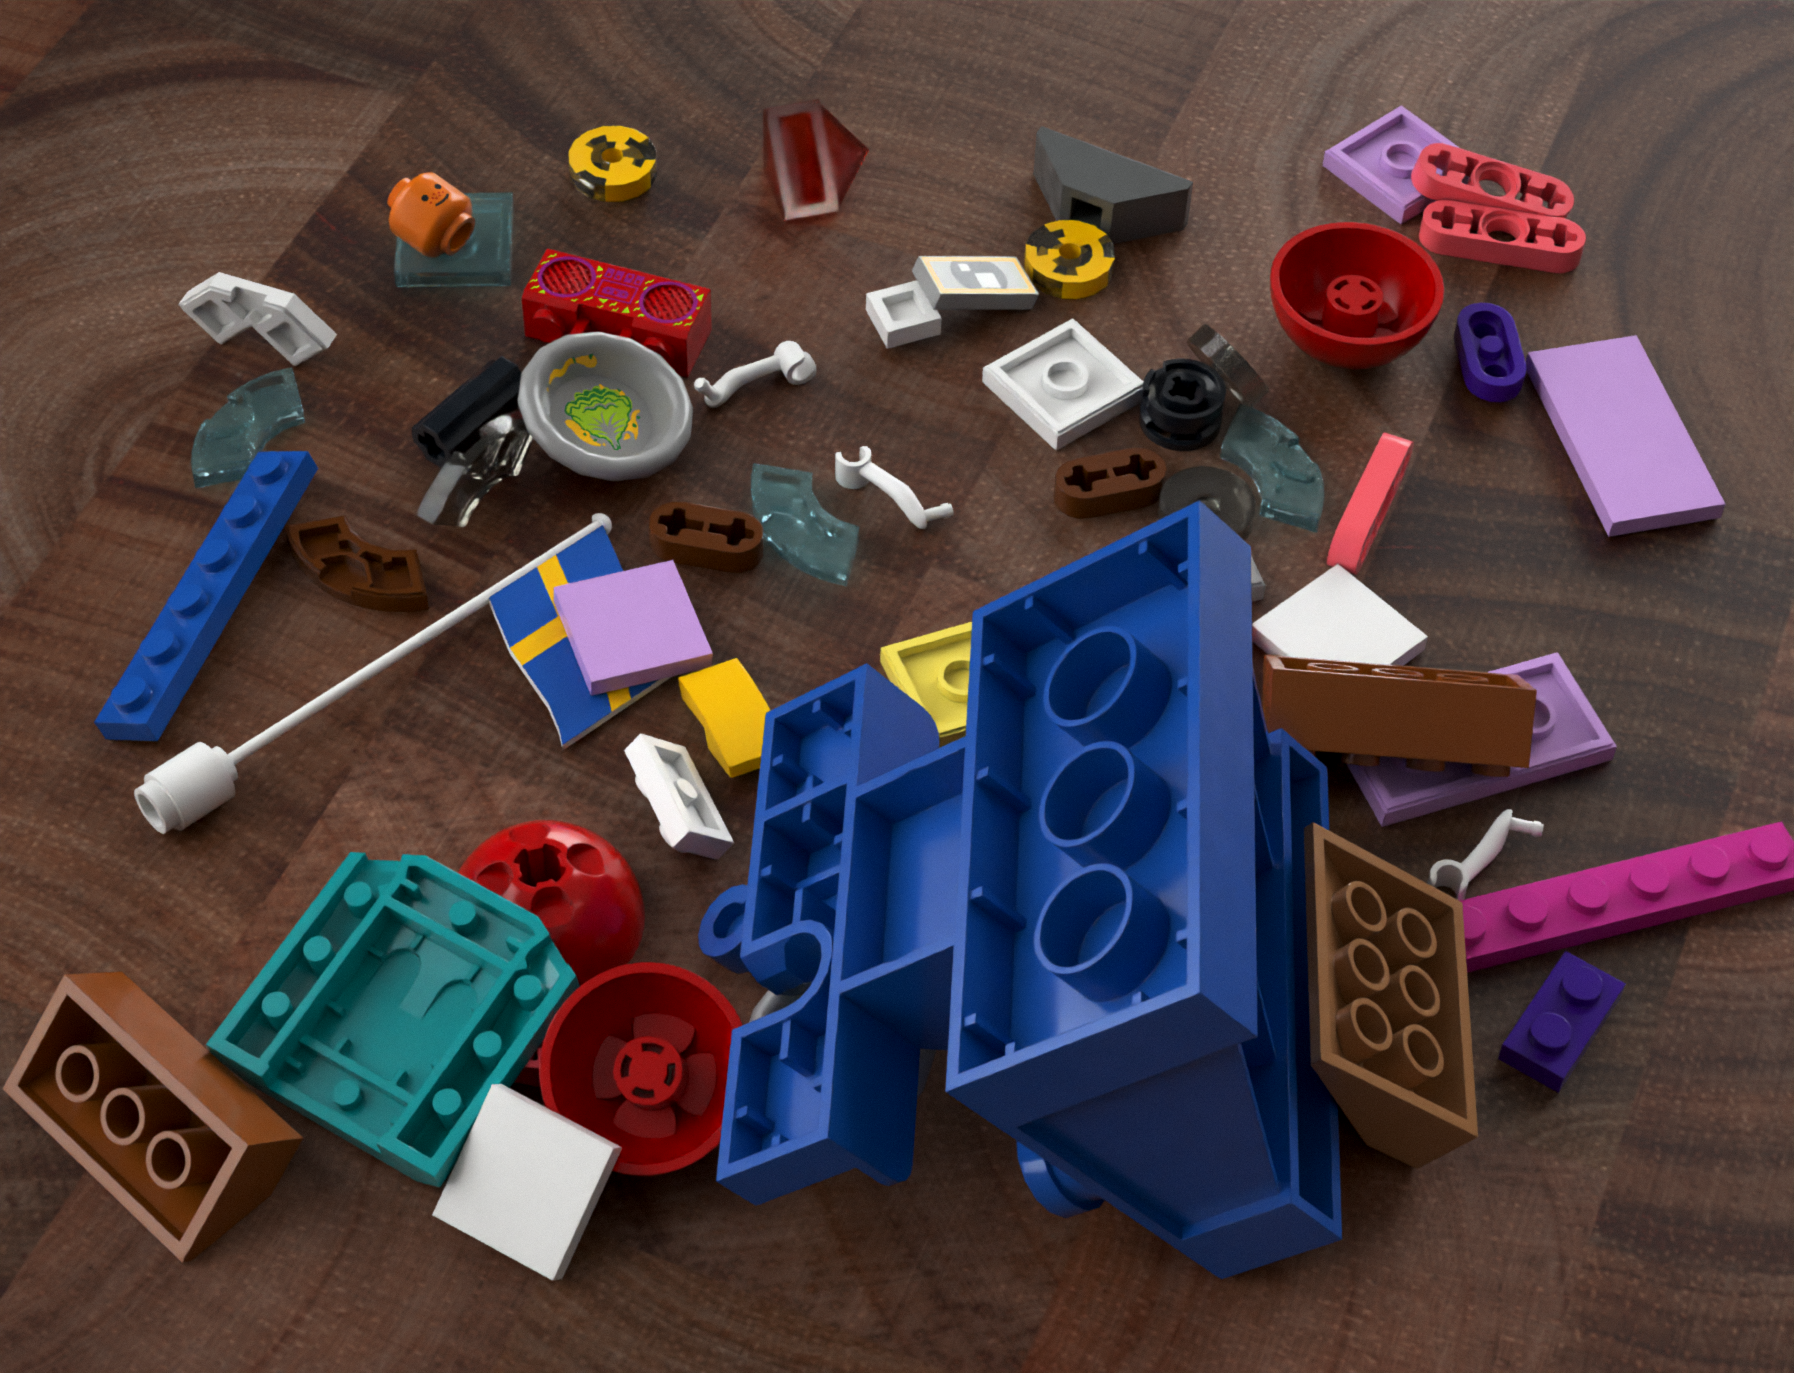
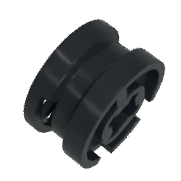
M1185 358L1163 361V368L1157 371L1150 369L1143 382L1139 423L1144 434L1155 444L1175 451H1192L1210 444L1218 436L1222 423V410L1226 397V386L1223 378L1209 365ZM1163 429L1170 432L1171 436L1170 438L1165 437L1156 430ZM1178 434L1190 435L1193 438L1187 441L1176 440Z

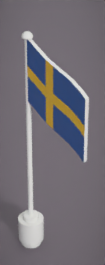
M603 513L592 515L593 523L229 754L218 746L211 749L202 742H197L146 774L144 776V784L134 790V796L141 812L148 822L162 834L173 828L182 831L235 796L233 782L238 779L235 767L237 763L488 603L510 655L548 708L560 736L562 751L671 678L668 677L591 696L554 604V587L623 571L608 538L612 528L610 518Z

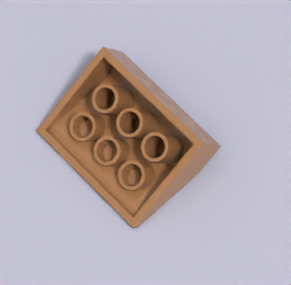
M1313 822L1304 828L1311 1066L1366 1145L1419 1169L1478 1137L1463 904L1461 901Z

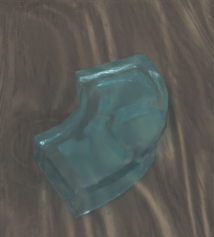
M292 367L262 375L235 389L227 395L228 402L210 420L206 419L203 421L194 439L191 455L195 488L241 480L248 470L250 463L254 460L257 453L262 451L268 441L285 429L305 423Z
M1239 404L1223 440L1220 458L1241 467L1255 481L1262 498L1259 516L1317 533L1324 504V483L1318 464L1312 463L1309 456L1299 445V437L1289 428L1257 409Z
M753 463L751 473L752 511L754 517L760 521L763 527V537L783 559L801 571L831 583L847 586L859 543V526L836 519L820 506L812 491V472Z

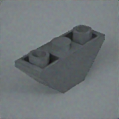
M1043 126L1037 131L1033 175L1056 221L1078 220L1094 225L1107 234L1106 244L1108 245L1184 230L1188 224L1193 188L1192 181Z

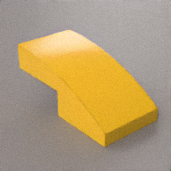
M735 658L678 677L683 701L703 725L708 749L729 777L733 778L759 769L766 712L771 710L739 660Z

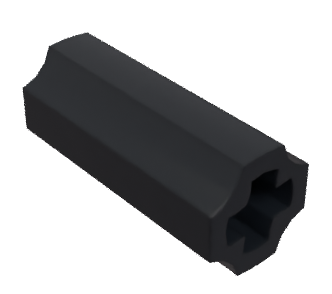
M503 356L496 361H489L412 427L413 442L421 449L428 461L441 469L446 464H454L519 407L518 394L521 372L518 366Z

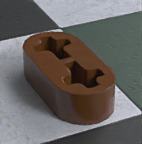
M1129 448L1067 461L1058 468L1055 475L1054 503L1062 513L1077 519L1098 517L1155 504L1164 492L1167 472L1166 463L1159 454L1145 448ZM1078 485H1081L1085 492H1082Z
M669 502L660 505L649 517L650 547L653 553L662 560H673L677 564L730 573H742L756 567L763 558V527L760 521L751 514L687 502ZM675 529H681L678 536H672ZM734 538L741 539L738 546L731 545Z

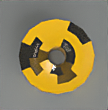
M602 126L589 130L578 137L569 149L570 180L579 192L591 199L604 202H621L638 197L651 188L657 177L656 148L649 137L636 129L623 126Z
M1058 220L1044 224L1032 232L1025 246V272L1036 288L1051 296L1061 299H1081L1095 295L1108 285L1114 273V244L1105 232L1085 222Z

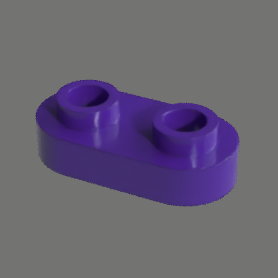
M1474 303L1466 306L1458 315L1454 331V342L1468 390L1478 398L1490 402H1504L1515 398L1522 389L1527 366L1513 317L1504 308L1491 303Z

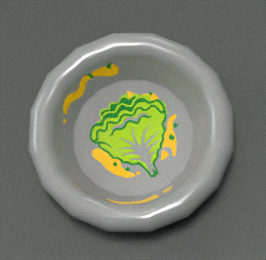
M599 331L565 335L540 348L521 373L518 406L527 432L550 458L580 475L613 482L648 478L674 463L691 438L693 405L683 379L660 354L631 338Z

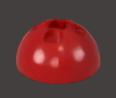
M1337 222L1307 229L1291 238L1281 247L1271 267L1270 292L1274 311L1281 327L1299 349L1324 364L1342 369L1360 370L1391 363L1406 355L1424 339L1440 312L1444 298V282L1441 272L1432 257L1406 236L1377 225L1358 222Z
M534 820L519 823L501 830L482 842L464 861L458 871L464 877L538 916L563 959L576 974L580 986L604 971L628 964L639 947L645 927V906L637 878L621 853L607 840L587 828L557 820Z
M638 962L611 968L594 976L577 988L559 1008L548 1027L539 1062V1080L544 1105L546 1108L621 1146L622 1150L612 1169L614 1172L637 1176H653L683 1169L707 1156L720 1144L731 1035L733 1029L742 1026V1022L733 1006L715 986L689 970L656 962ZM675 1065V1068H672V1075L669 1085H667L666 1081L669 1076L668 1066ZM639 1088L643 1091H653L654 1094H646L639 1091L636 1095L635 1091Z

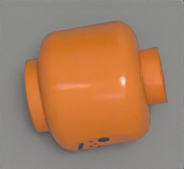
M433 172L419 174L412 180L403 178L395 185L388 197L387 204L391 207L388 219L390 230L428 258H436L443 254L454 255L466 244L474 230L475 219L471 217L473 210L470 198Z

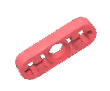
M1434 143L1426 146L1421 151L1411 172V180L1416 190L1423 196L1436 201L1452 200L1564 219L1567 218L1574 205V196L1570 188L1563 181L1555 177L1443 143ZM1436 168L1443 170L1442 176L1436 174ZM1468 176L1470 177L1466 184L1462 183L1464 177ZM1491 180L1498 183L1504 189L1506 195L1493 196L1486 193L1481 188L1479 181ZM1518 192L1522 193L1520 200L1515 199ZM1543 201L1548 202V208L1543 206Z
M1439 200L1430 203L1423 212L1419 231V239L1422 245L1436 254L1550 273H1567L1574 270L1580 263L1586 241L1584 230L1578 224L1568 219L1452 200ZM1475 230L1477 234H1472L1470 231ZM1493 231L1511 234L1516 240L1502 242L1493 239L1488 233ZM1527 239H1531L1534 241L1533 243H1528Z
M1386 432L1382 434L1337 526L1327 556L1328 566L1334 567L1339 564L1349 573L1358 574L1404 478L1413 450V441Z

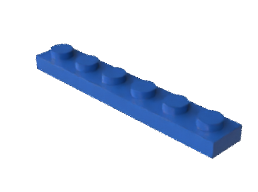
M269 451L257 453L94 721L105 739L159 740L317 472L318 467L308 451Z

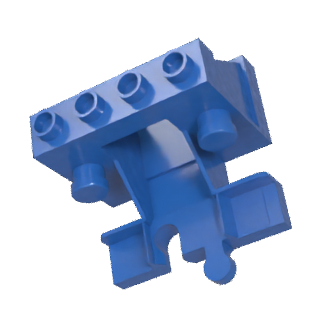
M1199 500L973 611L966 736L940 748L939 732L931 715L920 704L867 663L766 712L748 885L733 886L716 898L701 921L698 941L699 947L706 956L731 972L737 974L750 972L757 983L775 995L797 996L802 993L803 995L783 1009L732 1030L716 1182L757 1206L854 1168L859 1169L880 1184L886 1186L906 1181L911 1175L913 1167L920 1049L948 1050L945 1092L1016 1140L1018 1162L1024 1180L1035 1199L1052 1214L1063 1218L1073 1217L1099 1208L1105 1200L1220 1279L1342 1240L1338 1104L1312 1068L1310 1056L1304 828L1314 822L1329 830L1327 767L1285 730L1280 728L1268 733L1252 662L1251 546Z

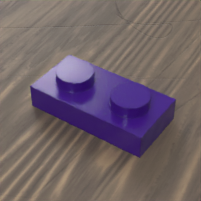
M1565 951L1502 1044L1498 1059L1559 1093L1619 1002L1626 983Z

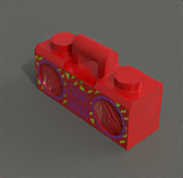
M548 248L527 283L521 298L526 337L551 343L565 335L599 331L631 338L660 354L678 375L689 377L712 331L711 289Z

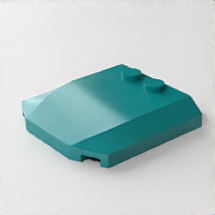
M350 852L206 1043V1046L212 1055L246 1083L411 1179L440 1188L458 1160L491 1085L503 1084L508 1088L511 1087L544 1040L548 1027L559 1008L580 985L576 974L570 965H567L553 943L549 932L535 914L426 855L403 854L400 861L368 860L366 853Z

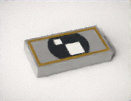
M918 256L912 270L934 310H1027L1033 308L1039 296L1038 291L1017 257Z

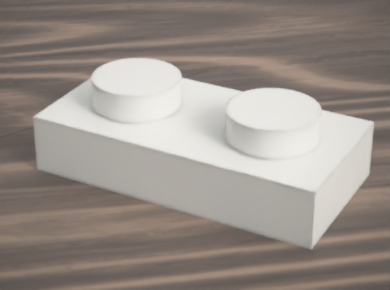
M640 733L624 751L636 774L635 782L637 787L648 798L660 822L659 830L662 837L672 848L681 853L689 852L718 860L734 844V841L687 749L684 746Z

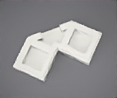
M221 272L189 290L178 304L184 312L219 344H223L253 327L294 366L326 350L337 335L294 293Z

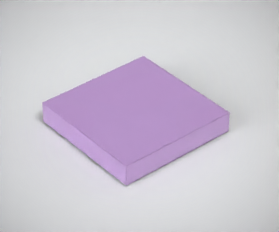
M1401 105L1325 151L1323 167L1402 225L1423 212L1430 203L1436 201L1419 193L1411 180V172L1421 151L1426 146L1434 143L1459 147ZM1436 168V174L1442 176L1443 170ZM1465 176L1462 183L1466 184L1470 177Z
M673 560L554 587V604L591 696L712 666V650Z

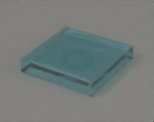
M513 192L464 193L471 200L473 210L471 217L475 219V226L466 244L454 255L449 256L444 253L436 258H428L397 237L394 267L396 287L511 286L514 223Z

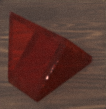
M819 99L763 109L764 171L783 220L840 211L839 207L869 149L820 103Z

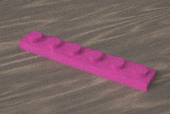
M1781 821L1460 900L1463 904L1467 973L1794 891V841Z

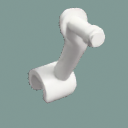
M785 341L778 345L773 356L734 368L725 373L713 386L705 378H698L694 382V387L699 393L705 395L704 401L709 408H717L725 403L741 386L775 371L782 370L788 382L793 385L804 384L816 375V364L809 353L803 352L799 344L794 341Z
M867 446L860 447V461L849 462L842 457L841 452H836L835 477L841 486L849 489H859L864 487L869 481L872 482L897 503L917 528L925 529L928 521L940 518L946 519L953 515L952 505L948 503L924 510L909 486L871 462V449Z
M1511 809L1503 811L1493 822L1481 842L1462 863L1447 859L1436 862L1430 870L1427 884L1435 888L1447 886L1455 891L1457 900H1464L1469 882L1495 859L1503 848L1509 830L1530 834L1532 837L1537 838L1538 836L1541 837L1544 824L1535 820L1532 822L1512 817L1513 811Z

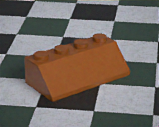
M1264 654L1262 708L1268 733L1282 728L1313 756H1315V751L1341 753V762L1359 766H1379L1381 756L1406 758L1407 768L1434 772L1445 771L1446 761L1471 763V773L1493 777L1510 776L1511 767L1529 768L1537 690L1519 675Z
M122 971L64 974L3 1087V1090L181 1262L195 1259L270 1197L303 1140L300 1134Z

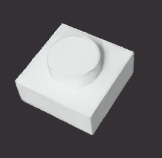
M917 280L866 294V311L887 349L941 334L942 318L939 312L933 309Z

